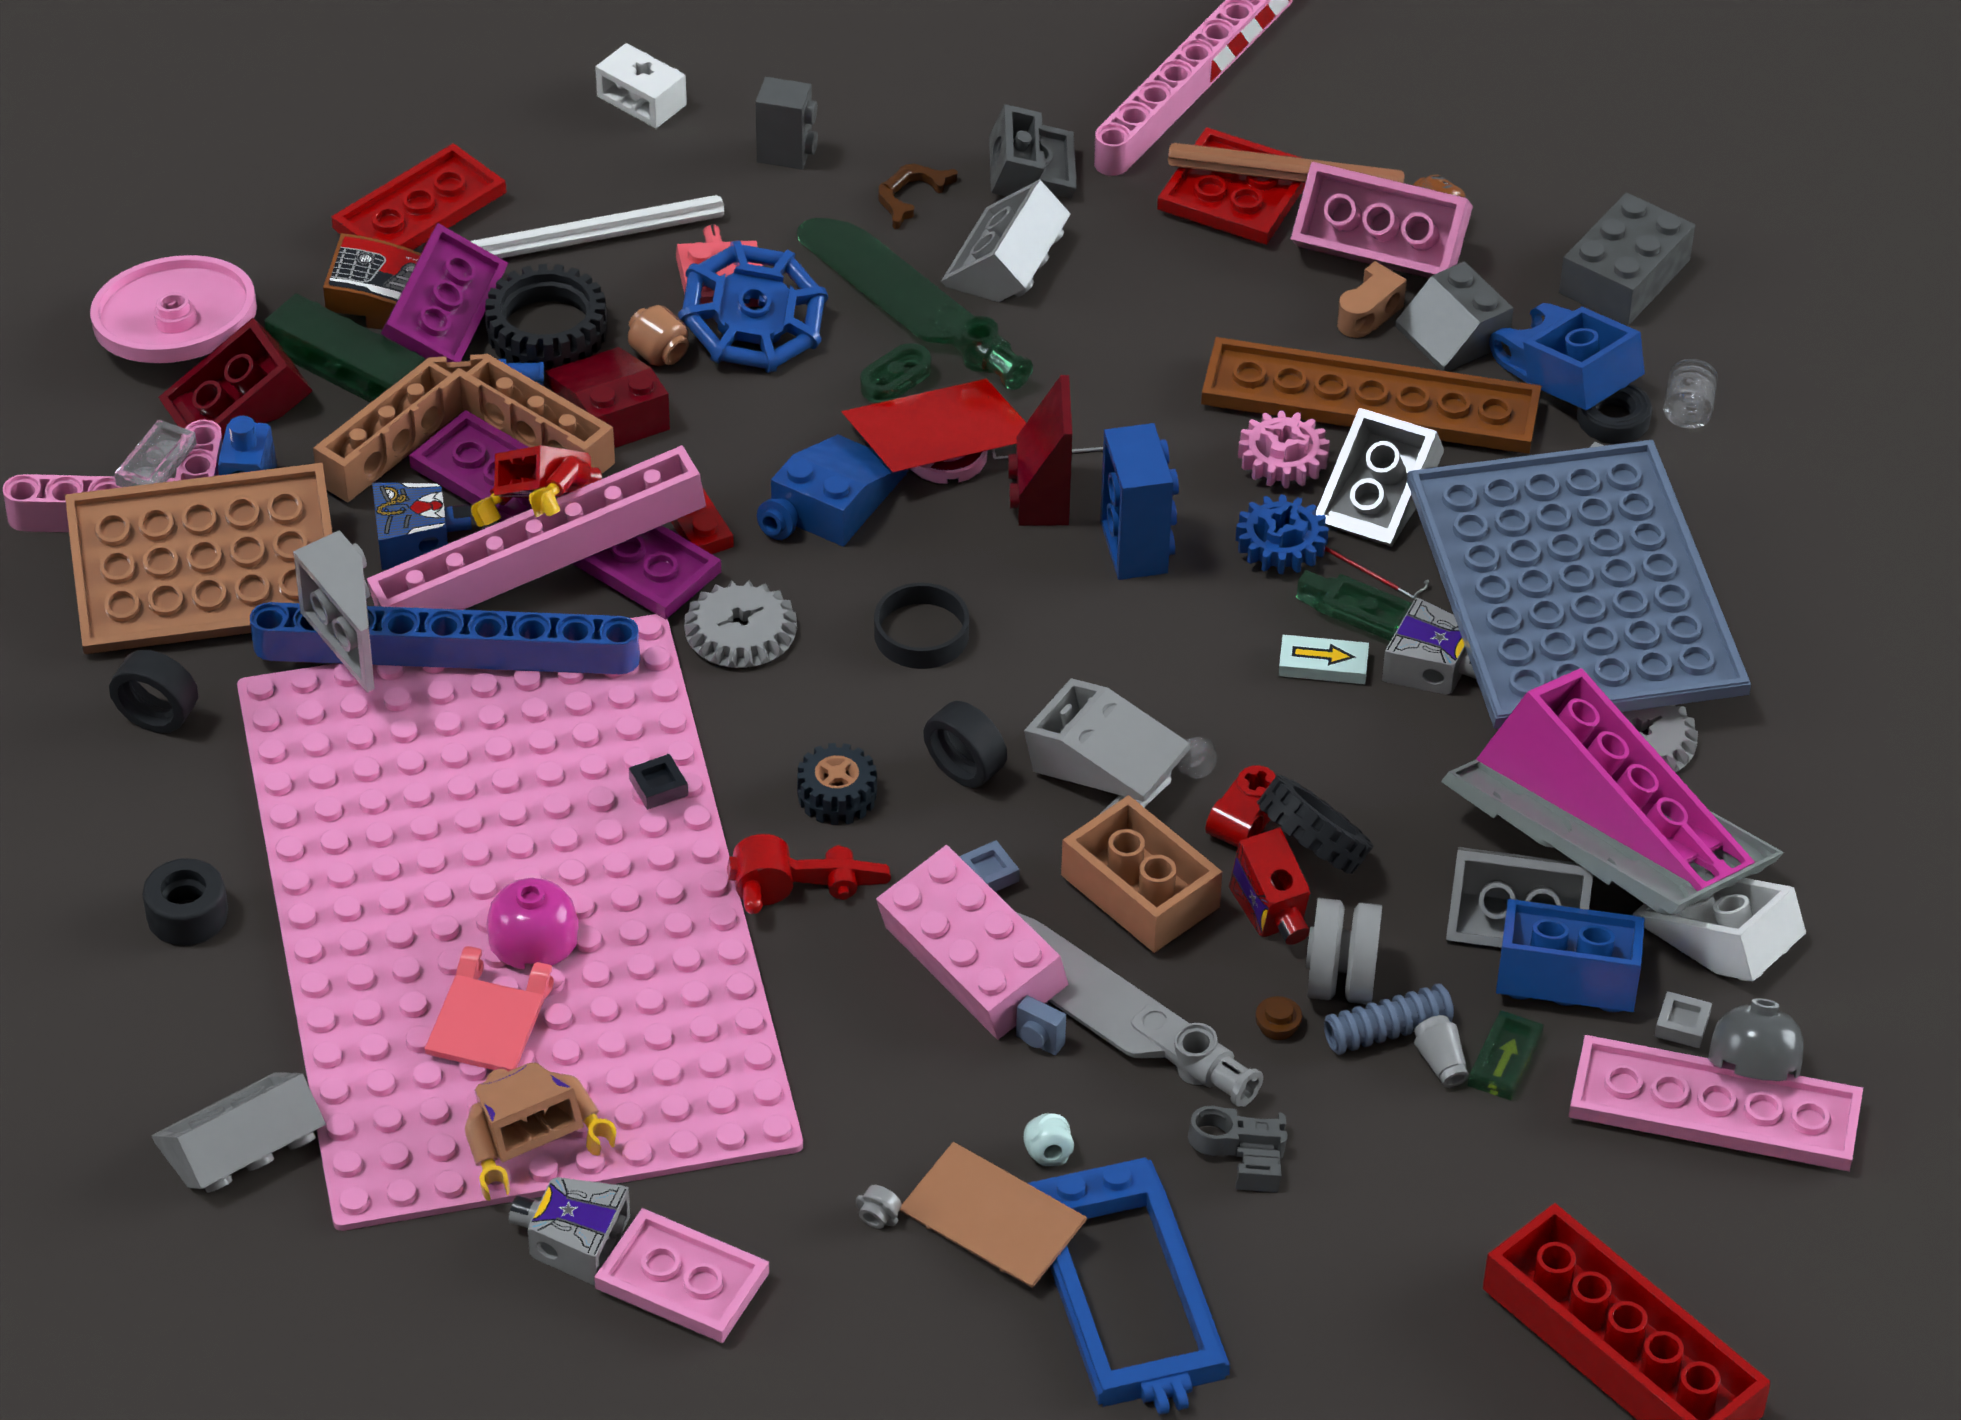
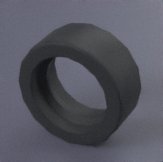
M137 650L127 655L109 684L110 698L116 708L129 721L143 729L156 733H171L179 729L199 698L197 684L191 674L179 662L165 654L152 650ZM139 682L159 690L168 701L152 695Z
M959 700L948 703L931 717L923 728L924 742L930 756L949 778L962 786L970 788L982 786L1004 767L1008 759L1007 747L997 727L980 709L970 703Z

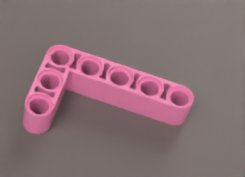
M205 419L194 421L185 428L175 478L31 474L11 477L2 487L8 523L18 531L69 533L65 494L219 476L218 461L223 443L221 428L214 421Z

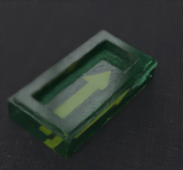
M1500 1010L1469 1074L1467 1086L1512 1101L1543 1035L1544 1024Z

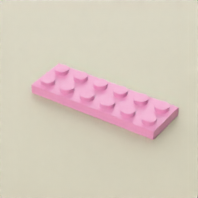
M1585 1035L1569 1117L1850 1172L1863 1088L1804 1076L1795 1078L1793 1074H1788L1785 1081L1753 1079L1734 1074L1736 1065L1723 1061L1721 1069L1705 1057Z

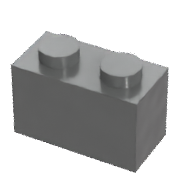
M765 77L755 102L757 162L803 170L808 154H815L818 142V132L812 131L818 107L817 101H812V84Z

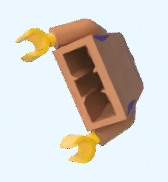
M527 1063L509 1072L505 1069H496L487 1076L485 1082L478 1084L475 1088L478 1103L470 1107L465 1124V1135L476 1166L482 1167L483 1171L479 1177L483 1197L488 1201H491L488 1185L492 1182H501L505 1187L506 1195H509L510 1192L506 1170L495 1163L498 1158L503 1163L584 1127L583 1123L588 1128L586 1147L591 1154L600 1155L601 1144L597 1138L598 1136L606 1138L609 1144L614 1147L616 1139L615 1125L610 1120L598 1119L596 1116L599 1112L598 1108L575 1076L550 1072L538 1063Z

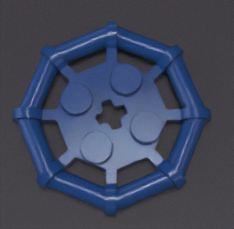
M739 240L732 241L728 248L699 264L693 263L688 267L685 272L687 284L683 307L679 311L678 317L711 354L712 361L718 364L721 361L764 368L767 373L776 372L778 366L807 349L817 348L822 341L819 333L824 303L828 300V294L826 289L818 286L795 259L796 254L788 249L785 252L742 245ZM748 262L773 266V268L748 264ZM731 264L736 265L734 273L725 277L726 273L722 276L715 274ZM787 273L800 289L794 290L791 285L789 289L784 284V277L782 275ZM704 286L714 290L712 303L700 304L702 288ZM751 298L758 299L759 306L763 308L753 310L746 307L745 304L749 303ZM796 305H807L805 323L794 318ZM713 318L717 322V328L723 334L721 339L715 335L704 319ZM789 332L796 336L778 348H773L772 343L777 342L784 333ZM734 340L760 344L761 351L733 347L731 345Z

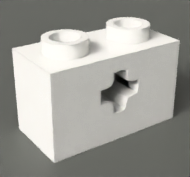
M627 43L595 66L597 97L654 128H658L687 105L686 75Z

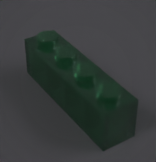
M297 293L264 320L265 330L281 345L295 365L370 403L425 361V358L415 351H410L388 340L383 335L376 334L356 324L353 320L343 317L323 307L318 302L311 301Z

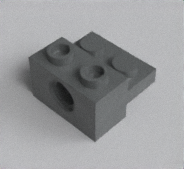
M1004 104L989 135L991 193L1007 197L1040 179L1054 195L1071 199L1077 188L1074 132L1042 125V112Z

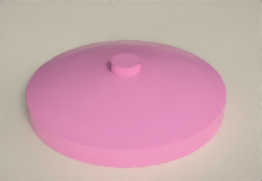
M183 255L144 262L116 275L97 292L91 304L90 317L96 339L106 350L114 355L137 362L172 363L210 354L250 319L255 317L257 302L251 279L239 267L213 257Z

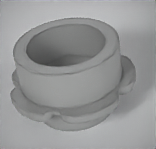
M871 1185L863 1196L858 1195L856 1198V1205L861 1209L859 1216L869 1226L881 1229L885 1225L894 1226L897 1224L898 1212L902 1207V1203L897 1195L889 1189L879 1185Z

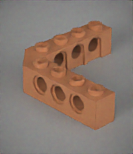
M489 354L470 355V361L448 363L446 357L427 358L313 447L315 464L323 463L326 490L348 503L465 410L528 447L542 445L589 453L591 456V467L599 468L602 474L615 464L613 427Z

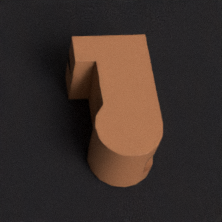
M1374 261L1364 271L1363 284L1357 289L1348 290L1341 295L1337 323L1339 331L1348 337L1359 338L1377 329L1404 307L1407 279Z

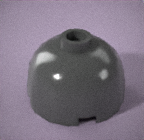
M1752 999L1751 1005L1735 1007L1724 1013L1717 1022L1711 1039L1708 1059L1721 1069L1723 1060L1735 1064L1734 1074L1743 1077L1768 1081L1787 1080L1788 1071H1792L1795 1078L1800 1076L1804 1039L1798 1024L1788 1014L1779 1011L1780 1005L1767 999Z

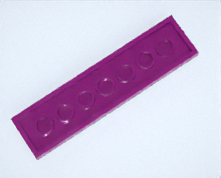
M465 410L409 455L410 467L469 503L474 504L491 496L490 490L494 487L495 453L528 448V446ZM512 498L505 506L499 503L496 505L501 515L499 519L501 522L532 509L529 499ZM663 525L572 563L665 620L721 573V559Z

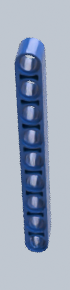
M269 602L260 604L251 611L250 625L253 648L258 657L269 661L343 664L300 613L299 603ZM367 606L372 665L627 674L634 671L640 663L638 625L629 617Z

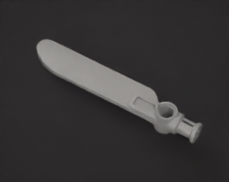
M1017 913L1061 957L1069 985L1052 997L1049 1002L1126 1055L1134 1058L1165 1057L1177 1066L1179 1077L1183 1081L1192 1085L1204 1084L1209 1088L1216 1086L1231 1096V1102L1237 1107L1248 1105L1256 1097L1263 1083L1264 1076L1262 1072L1256 1068L1248 1069L1234 1059L1233 1052L1218 1042L1216 1032L1210 1026L1204 1023L1187 1022L1044 924Z

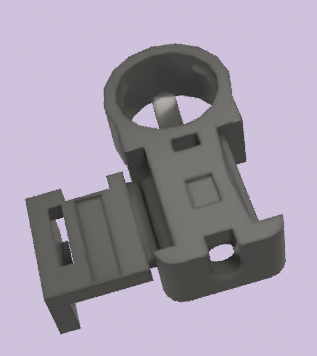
M1203 1106L1192 1114L1188 1140L1195 1150L1211 1156H1235L1236 1154L1237 1157L1243 1158V1164L1238 1163L1235 1183L1236 1190L1278 1193L1281 1180L1280 1158L1284 1156L1287 1142V1131H1285L1286 1116L1283 1113L1279 1112L1277 1119H1256L1237 1116V1109ZM1202 1126H1214L1222 1129L1226 1134L1210 1135L1199 1128Z

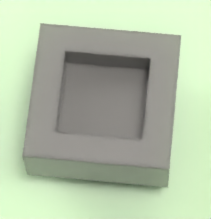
M1667 991L1654 1037L1700 1049L1710 1017L1712 1003Z

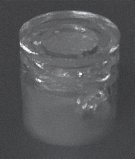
M1684 359L1675 363L1670 369L1663 411L1671 423L1682 428L1692 429L1707 424L1712 418L1718 375L1709 363L1699 359Z

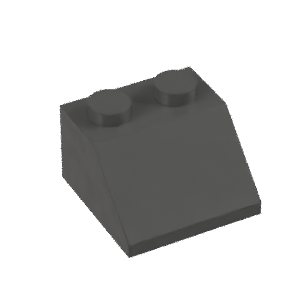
M1464 261L1432 275L1397 318L1395 327L1440 371L1449 372L1491 352L1489 337L1498 329L1511 328L1513 307Z

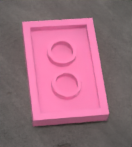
M642 1208L595 1275V1289L723 1343L768 1276L769 1261Z

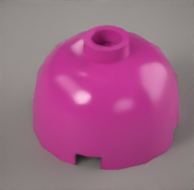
M541 878L520 879L506 885L491 902L486 923L490 949L500 961L521 969H525V963L534 964L541 962L553 966L566 959L576 947L579 929L577 914L573 900L559 885Z

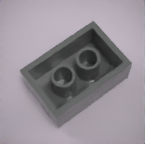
M1626 192L1563 257L1559 293L1629 326L1690 261L1696 224Z

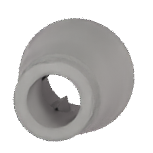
M1445 1015L1430 1017L1417 1025L1414 1030L1416 1036L1414 1045L1441 1080L1443 1086L1450 1088L1466 1081L1469 1074L1466 1069L1457 1025L1450 1022L1449 1018Z

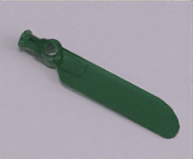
M811 218L798 227L797 238L801 244L918 338L926 342L952 344L962 353L963 364L966 368L972 371L995 373L1001 378L1002 385L1011 390L1021 388L1032 375V361L1022 355L1018 356L1012 351L1011 344L999 335L998 324L994 319L971 314L864 229L849 222L831 218Z

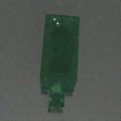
M1305 570L1298 580L1296 594L1298 600L1312 606V608L1320 613L1389 641L1392 640L1412 605V602L1342 574H1339L1337 578L1329 577L1327 579Z

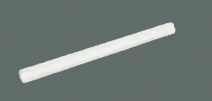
M714 195L473 240L471 242L499 258H506L724 216V204L720 196Z

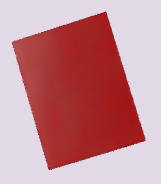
M987 378L841 411L892 472L1016 444L1017 435L1026 424V421Z

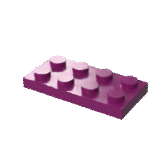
M437 223L380 334L425 359L446 357L447 363L461 362L485 313L488 293L491 288L496 289V282L502 278L509 263Z

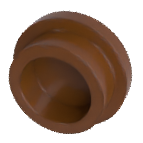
M1269 997L1258 1005L1255 1016L1256 1023L1266 1037L1274 1040H1284L1291 1037L1300 1027L1302 1011L1295 1001L1287 997Z

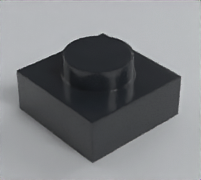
M670 754L629 767V780L647 810L688 796V783Z

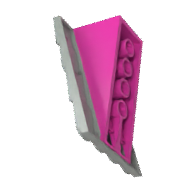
M1582 668L1528 691L1476 760L1449 771L1441 781L1492 818L1499 815L1539 844L1556 848L1606 884L1616 883L1656 912L1665 915L1681 913L1686 907L1698 901L1706 900L1712 894L1724 888L1734 886L1739 880L1749 875L1760 873L1765 867L1775 863L1784 853L1708 810Z

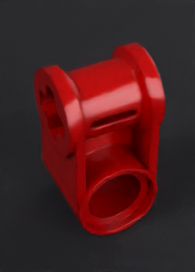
M1261 765L1244 768L1224 796L1211 809L1206 822V833L1237 848L1239 841L1261 834L1271 819L1268 817V814L1260 809L1257 801L1276 777L1275 773L1268 767Z

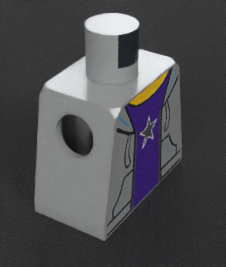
M1416 597L1385 650L1382 681L1447 695L1453 692L1462 674L1475 679L1476 676L1454 615Z
M556 1177L550 1180L541 1201L517 1195L510 1208L509 1222L528 1228L529 1252L534 1259L595 1285V1275L618 1244L630 1218L629 1187Z

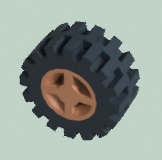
M828 743L827 749H823L820 745L814 748V755L807 752L803 756V762H800L798 765L797 794L800 807H805V813L809 817L816 814V821L824 823L826 819L831 820V825H839V820H844L846 824L854 823L855 816L859 819L865 817L866 810L871 811L874 807V800H876L877 770L876 765H873L871 756L867 755L864 757V750L857 747L853 751L851 750V744L843 743L842 748L836 747V743Z

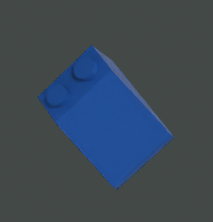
M837 434L793 454L771 479V499L783 498L793 504L798 514L796 527L844 547L908 473L909 469L892 472L873 449Z

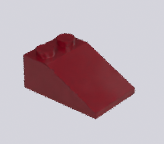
M252 318L158 398L182 433L194 421L211 420L220 426L223 440L226 426L233 418L248 416L254 420V423L271 422L284 416L313 390L281 345Z
M620 347L544 371V379L554 393L613 427L614 448L670 430L669 393L650 366Z
M1060 375L1017 435L1016 454H1008V479H1016L1017 482L1009 484L1010 509H1018L1019 526L1069 525L1073 438L1069 375Z

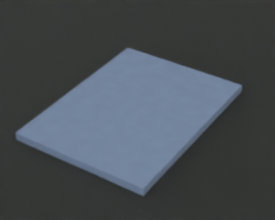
M1653 440L1408 471L1407 483L1494 729H1499L1528 691L1580 668L1588 674L1621 712L1750 694L1751 682Z

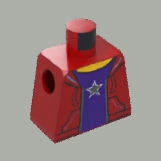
M1281 827L1239 841L1229 888L1260 936L1267 937L1280 932L1285 943L1288 945L1303 941L1310 932L1304 920L1310 890Z

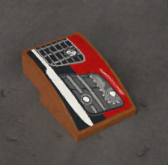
M341 233L323 286L325 311L366 316L367 328L383 330L421 253L386 241Z

